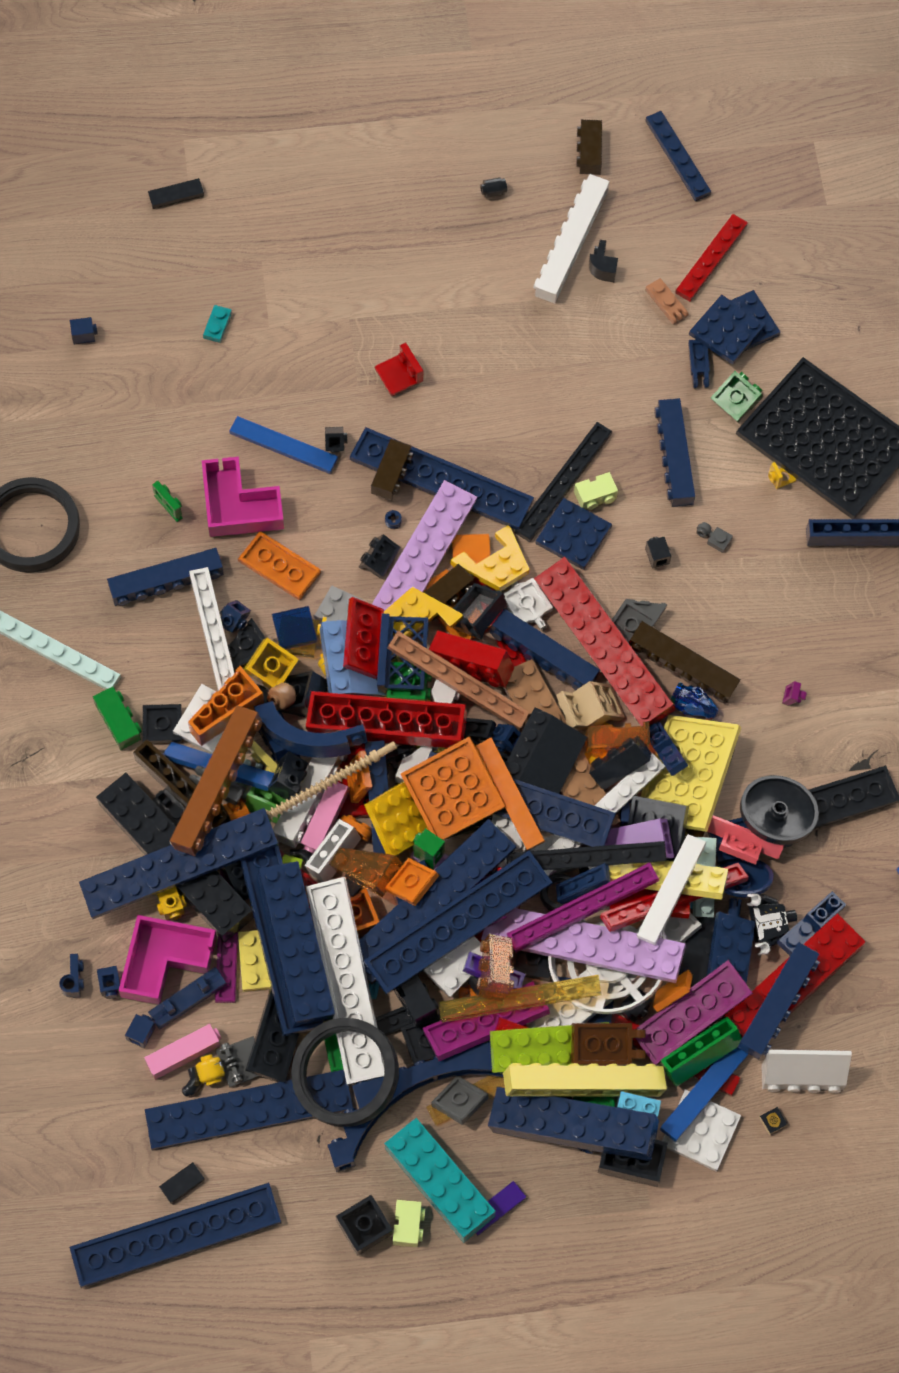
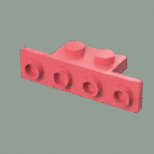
M714 815L707 831L723 838L719 848L720 851L755 865L760 853L779 859L784 845L767 842L756 836L749 829Z

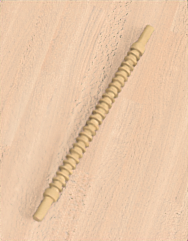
M394 741L377 751L369 752L370 755H365V758L360 757V761L355 760L354 764L350 763L349 767L341 768L340 772L335 771V775L330 774L331 777H325L324 781L321 779L320 783L316 782V785H311L310 789L305 788L306 791L304 792L301 790V794L296 793L295 797L291 796V799H286L285 803L281 802V805L276 804V808L271 807L270 811L266 810L269 820L273 821V817L278 818L279 814L283 815V812H288L289 808L292 810L293 806L298 807V803L303 804L302 801H308L307 798L309 797L312 799L313 795L317 796L318 792L322 793L323 789L327 790V787H332V784L337 785L338 781L342 782V779H347L348 775L352 776V773L357 774V770L362 771V767L367 768L368 764L372 765V762L380 761L382 756L397 749Z

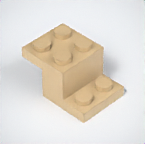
M589 681L573 693L561 691L556 695L559 707L565 714L566 723L574 729L593 731L608 720L621 721L625 718L610 684Z

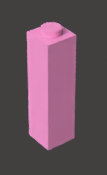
M337 782V785L332 784V787H327L302 838L301 844L305 846L304 850L314 853L331 831L350 792L348 786Z
M208 1024L144 1058L156 1080L220 1047L219 1040L221 1036L217 1028L212 1029L211 1025Z

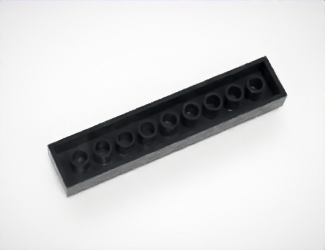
M127 772L96 796L101 808L144 855L172 845L170 839L176 826ZM217 870L176 886L181 896L183 895L184 899L211 929L216 930V934L224 943L254 919L251 907Z

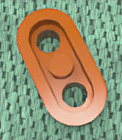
M342 815L340 820L353 826L362 840L369 841L372 837V829L363 822L362 824L358 823L351 815Z

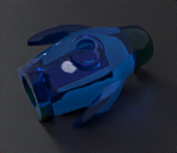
M679 682L670 699L675 704V707L686 715L704 716L706 720L710 721L718 716L719 713L718 707L700 687L685 686Z

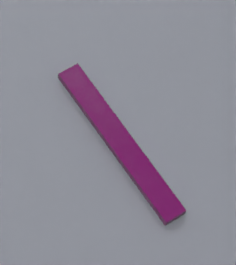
M649 862L507 933V937L515 952H518L659 882V878Z
M220 869V875L233 888L227 874ZM238 932L225 943L218 936L216 968L227 985L215 993V1003H236Z

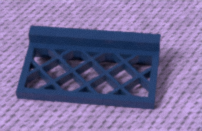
M382 613L377 675L378 692H386V690L424 691L425 672L419 668L414 669L408 661L394 653L392 655V651L387 649V647L394 638L393 633H397L394 629V622H402L406 627L400 632L404 634L407 630H410L415 635L412 640L416 641L419 639L423 646L427 648L429 619L426 617H396ZM416 623H424V629L417 634L412 626ZM398 656L403 663L398 668H395L391 661ZM407 665L413 672L404 678L399 671ZM395 674L402 679L398 685L390 684V678ZM416 674L420 678V685H411L408 680Z

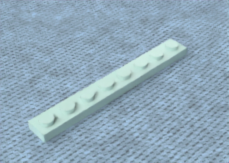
M0 611V634L105 690L112 686L115 687L120 680L121 675Z

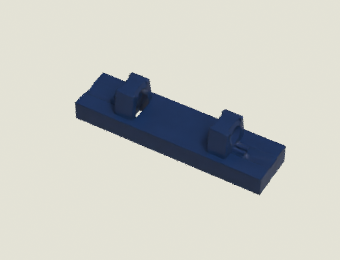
M214 967L148 1011V1013L160 1030L225 987L227 983L217 968Z

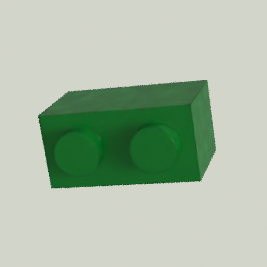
M425 828L413 840L414 857L420 861L425 860L426 865L434 869L444 855L445 841Z

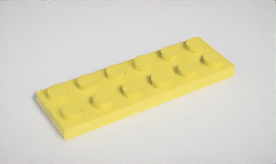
M674 861L650 862L659 878V882L645 889L659 891ZM647 863L609 865L610 882ZM696 864L682 894L722 900L728 869Z

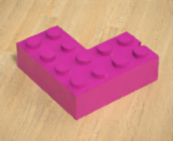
M239 456L222 458L223 470L219 468L218 459L201 460L210 537L284 529L280 486L242 490Z
M137 915L119 987L120 997L159 1005L169 967L202 974L207 973L210 969L212 954L217 940L216 930Z

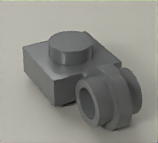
M706 522L699 524L696 533L702 538L709 537L707 544L723 553L731 542L733 535L719 527H716L714 532H712V527Z

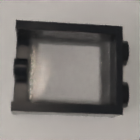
M474 583L453 608L464 616L462 620L453 626L454 629L482 640L486 629L502 610L509 606L505 600V595L499 590L495 591L485 585L481 586Z

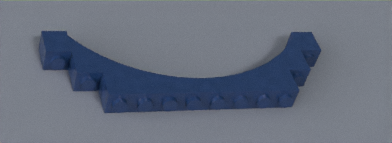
M490 1041L476 1045L441 1061H438L435 1056L433 1060L427 1062L425 1060L418 1061L409 1068L400 1067L398 1085L388 1106L378 1116L366 1123L344 1127L346 1139L336 1138L330 1144H327L336 1172L356 1166L354 1160L361 1144L374 1124L391 1106L416 1089L432 1082L455 1076L489 1075L504 1078L503 1072H492ZM384 1076L369 1081L356 1082V1085L352 1086L359 1109L370 1103L377 1095ZM554 1096V1097L565 1098V1097H568V1096ZM351 1108L344 1111L343 1113H350L357 1110H355V1108Z

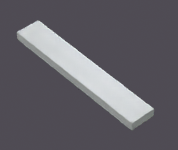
M689 834L687 835L637 933V938L656 945L706 846V841Z

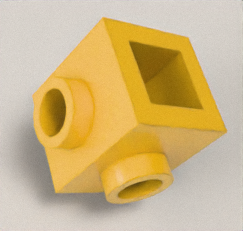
M176 887L157 894L160 903L156 905L160 916L164 915L166 920L170 919L173 921L185 914L184 907H186V902L183 895L179 896Z

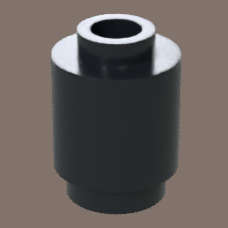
M498 177L483 180V184H480L481 194L485 195L486 198L503 195V193L507 192L505 178L501 179Z

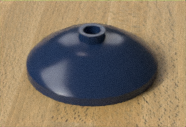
M742 859L721 863L718 866L725 868L739 863L748 875V881L724 889V893L733 897L750 898L747 896L748 894L760 895L766 892L773 884L774 875L772 869L760 860H757L756 865Z

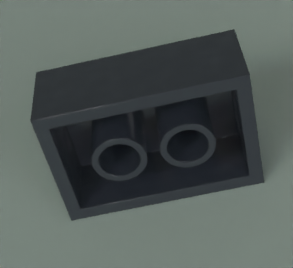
M655 1139L651 1161L602 1152L597 1173L658 1187L668 1142Z

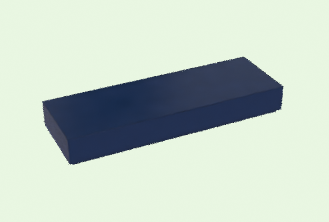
M606 863L557 884V902L564 904L609 883V866Z

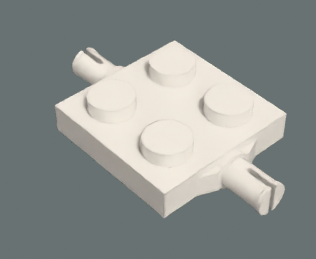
M534 578L522 583H513L511 585L512 588L504 593L505 600L509 605L507 607L509 612L528 624L536 622L540 630L545 629L547 625L542 617L551 612L553 607Z

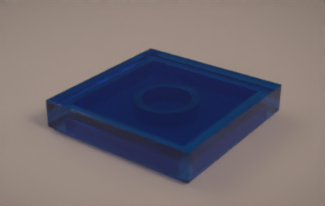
M309 606L272 614L278 643L282 648L289 649L318 642Z

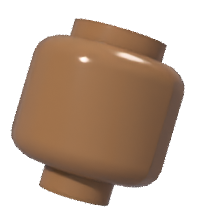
M280 683L268 691V702L273 701L276 710L282 711L294 704L296 692L291 685Z

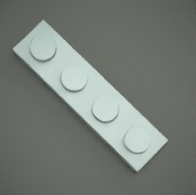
M696 837L706 841V846L697 864L715 867L716 838ZM703 897L693 901L692 915L694 917H714V899Z

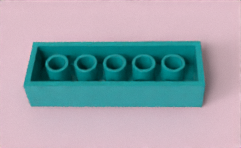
M417 1118L384 1143L388 1154L463 1243L495 1218V1210Z

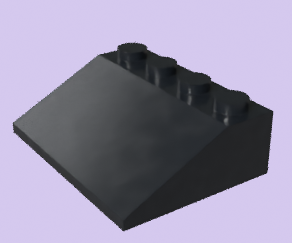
M535 707L505 765L513 779L560 794L588 737L555 716Z

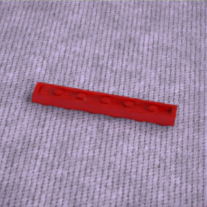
M732 214L677 287L675 293L691 302L747 227L748 222Z

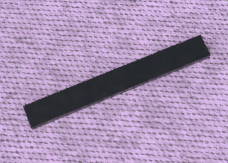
M599 422L595 423L526 514L520 528L515 529V534L531 542L611 436L612 430Z
M665 841L530 851L543 870L595 867L604 863L609 866L667 861ZM526 852L511 853L506 858L507 865Z

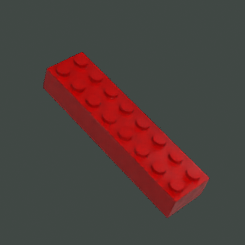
M311 691L305 727L307 732L332 733L363 724L367 740L371 742L384 741V743H391L394 741L395 744L449 748L464 740L467 710L465 704Z
M838 913L804 943L805 946L820 954L817 958L820 963L815 972H809L807 977L811 979L805 989L801 987L798 991V994L801 996L796 1005H790L788 1010L791 1013L856 955L866 942ZM788 959L752 990L753 994L723 1017L724 1019L728 1016L738 1028L741 1038H743Z

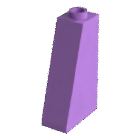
M655 819L610 829L605 844L606 846L665 841L666 858H674L668 819Z

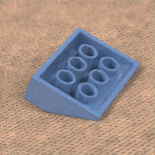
M347 621L322 622L320 637L328 692L387 697V690L386 692H378L377 678L373 679L343 667Z

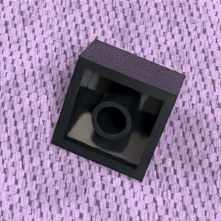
M314 671L287 676L285 683L294 688L296 701L281 712L307 717L311 691L327 692V679Z

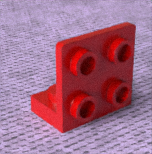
M406 342L400 345V353L397 356L375 366V371L391 396L423 382L424 370Z

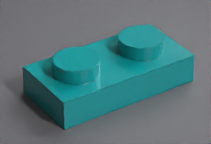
M214 305L203 333V339L221 343L232 314V309Z

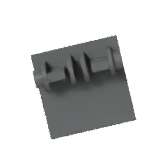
M254 1036L231 1045L224 1043L220 1049L216 1050L217 1056L222 1061L229 1087L259 1077V1075L245 1071L254 1043Z

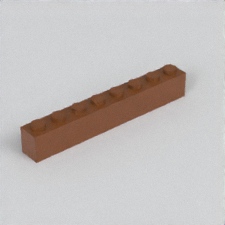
M236 706L170 839V843L175 850L196 856L197 852L202 849L204 838L211 831L213 819L219 814L220 805L223 799L227 798L229 787L237 777V770L244 763L245 754L248 748H251L253 745L254 736L262 726V720L258 712Z

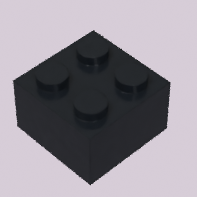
M372 1195L336 1215V1222L357 1256L393 1235V1229Z

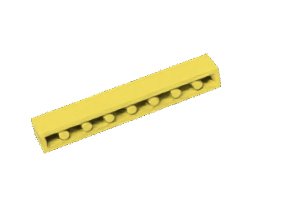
M513 1063L503 1072L506 1096L619 1097L622 1091L644 1097H660L667 1090L664 1068L655 1064H647L645 1066H637L636 1064H628L626 1066H618L617 1064L580 1066L574 1063L568 1066H560L559 1063H553L548 1066H541L540 1063L530 1065Z

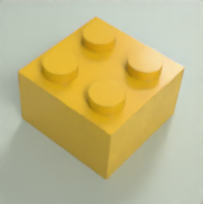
M267 637L263 639L243 670L265 687L271 689L280 683H284L299 659Z

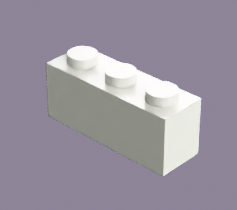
M339 819L304 866L314 878L321 882L331 880L361 840L360 835L353 826Z

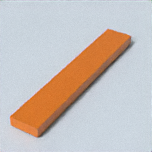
M492 738L476 745L475 747L527 851L544 843L545 840Z

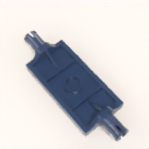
M730 898L728 914L718 912L715 916L707 975L729 960L747 984L755 922L740 917L742 900L738 899L737 901V898Z

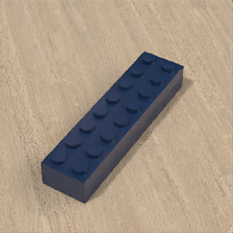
M299 862L259 868L257 880L292 1028L332 1020L335 1011Z
M497 1087L488 1122V1127L493 1133L648 1161H651L659 1125L656 1114L554 1096H506L505 1088Z

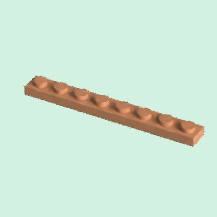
M397 631L387 647L390 651L506 723L514 725L518 730L530 713Z

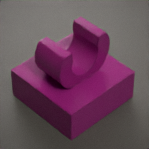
M794 681L786 686L782 704L790 706L795 702L801 703V700H806L807 693L800 690L801 683Z

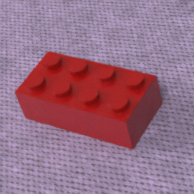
M437 631L428 649L478 681L487 682L494 687L501 686L506 688L515 669L507 650Z

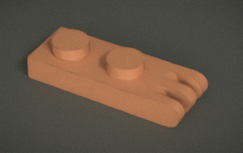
M661 278L646 286V292L672 324H675L677 320L683 319L682 315L684 317L689 315Z

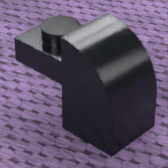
M599 240V246H595L594 254L589 256V270L595 278L614 283L618 258L604 256L607 241Z

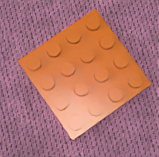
M470 737L401 773L429 831L442 840L455 835L506 807Z

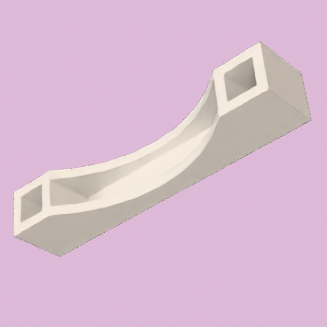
M436 679L431 691L432 702L453 703L454 700L458 701L460 693ZM421 746L414 753L403 758L396 773L395 782L398 784L403 782L401 773L427 760L430 751H437L438 747Z

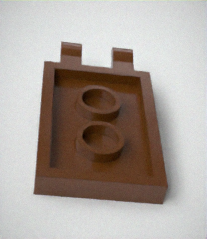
M572 1023L571 1064H632V1058H645V1050L633 1049V1038H646V1030L632 1029V1023Z

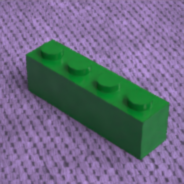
M727 1016L660 1061L666 1075L677 1087L737 1048L742 1038L738 1028Z

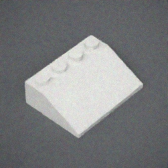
M769 1050L762 1063V1089H768L769 1092H778L780 1089H788V1092H799L800 1089L811 1093H817L821 1090L839 1093L841 1090H844L847 1084L852 1052Z

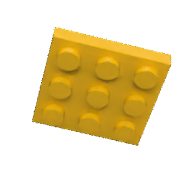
M404 781L364 805L388 859L395 857L414 845L413 840L419 832L422 833L425 828L429 830Z

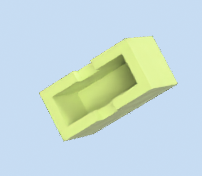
M610 472L596 476L595 481L590 482L587 479L576 483L574 493L580 507L592 510L598 505L614 502L617 499L618 490Z
M397 1200L395 1220L399 1221V1225H394L393 1245L418 1247V1241L422 1242L423 1229H419L420 1221H424L425 1208H421L422 1202Z

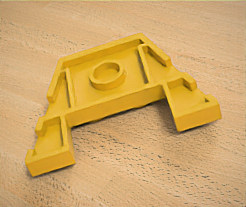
M509 525L495 533V538L504 548L477 564L463 552L451 559V565L455 567L459 563L470 575L476 576L482 583L499 591L504 590L528 575L530 569Z
M411 587L384 611V614L396 617H426L429 619V622L439 615L450 628L464 618L460 612L414 587ZM394 622V629L400 632L406 627L402 622ZM416 623L412 628L418 632L424 627V623ZM410 630L404 633L409 638L414 636Z

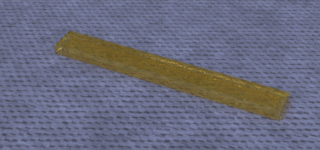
M592 975L439 1002L440 1016L442 1022L600 996L602 993L599 975Z

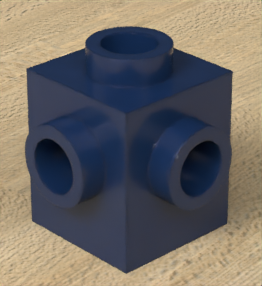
M238 600L228 603L220 611L223 628L232 633L242 630L247 624L246 619L251 610Z
M498 724L495 727L492 740L498 751L512 752L521 733L514 725Z

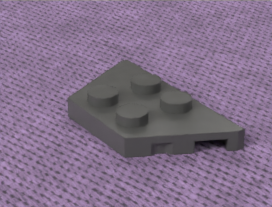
M625 599L612 618V622L629 643L641 621L654 627L667 608V604Z

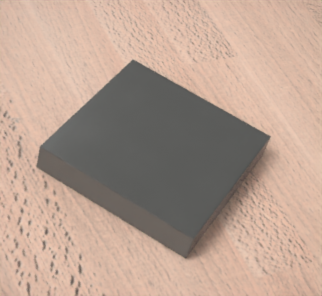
M456 1076L431 1104L438 1111L463 1125L489 1099L488 1093L463 1078Z

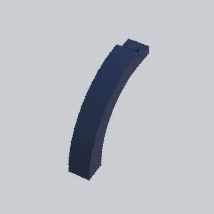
M273 701L254 706L255 711L258 712L262 720L261 727L267 736L283 749L301 756L314 758L344 756L351 754L350 747L368 742L363 724L338 732L313 733L300 730L287 723L277 712Z

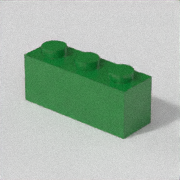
M112 686L92 696L96 708L120 751L141 740L140 733L142 730L137 722L134 723L131 717H133V714L128 706L125 707L123 705L124 698L120 691L116 692Z

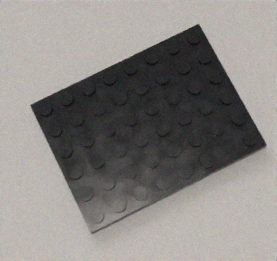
M804 357L801 358L736 431V435L851 519L856 518L899 468V425Z

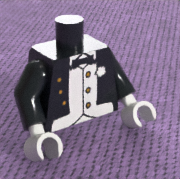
M748 894L747 896L752 899L751 903H747L750 919L755 922L754 941L762 942L755 944V947L761 948V952L758 955L768 954L770 949L777 945L778 940L789 931L788 923L797 921V913L795 910L785 911L784 904H779L777 899L766 894Z

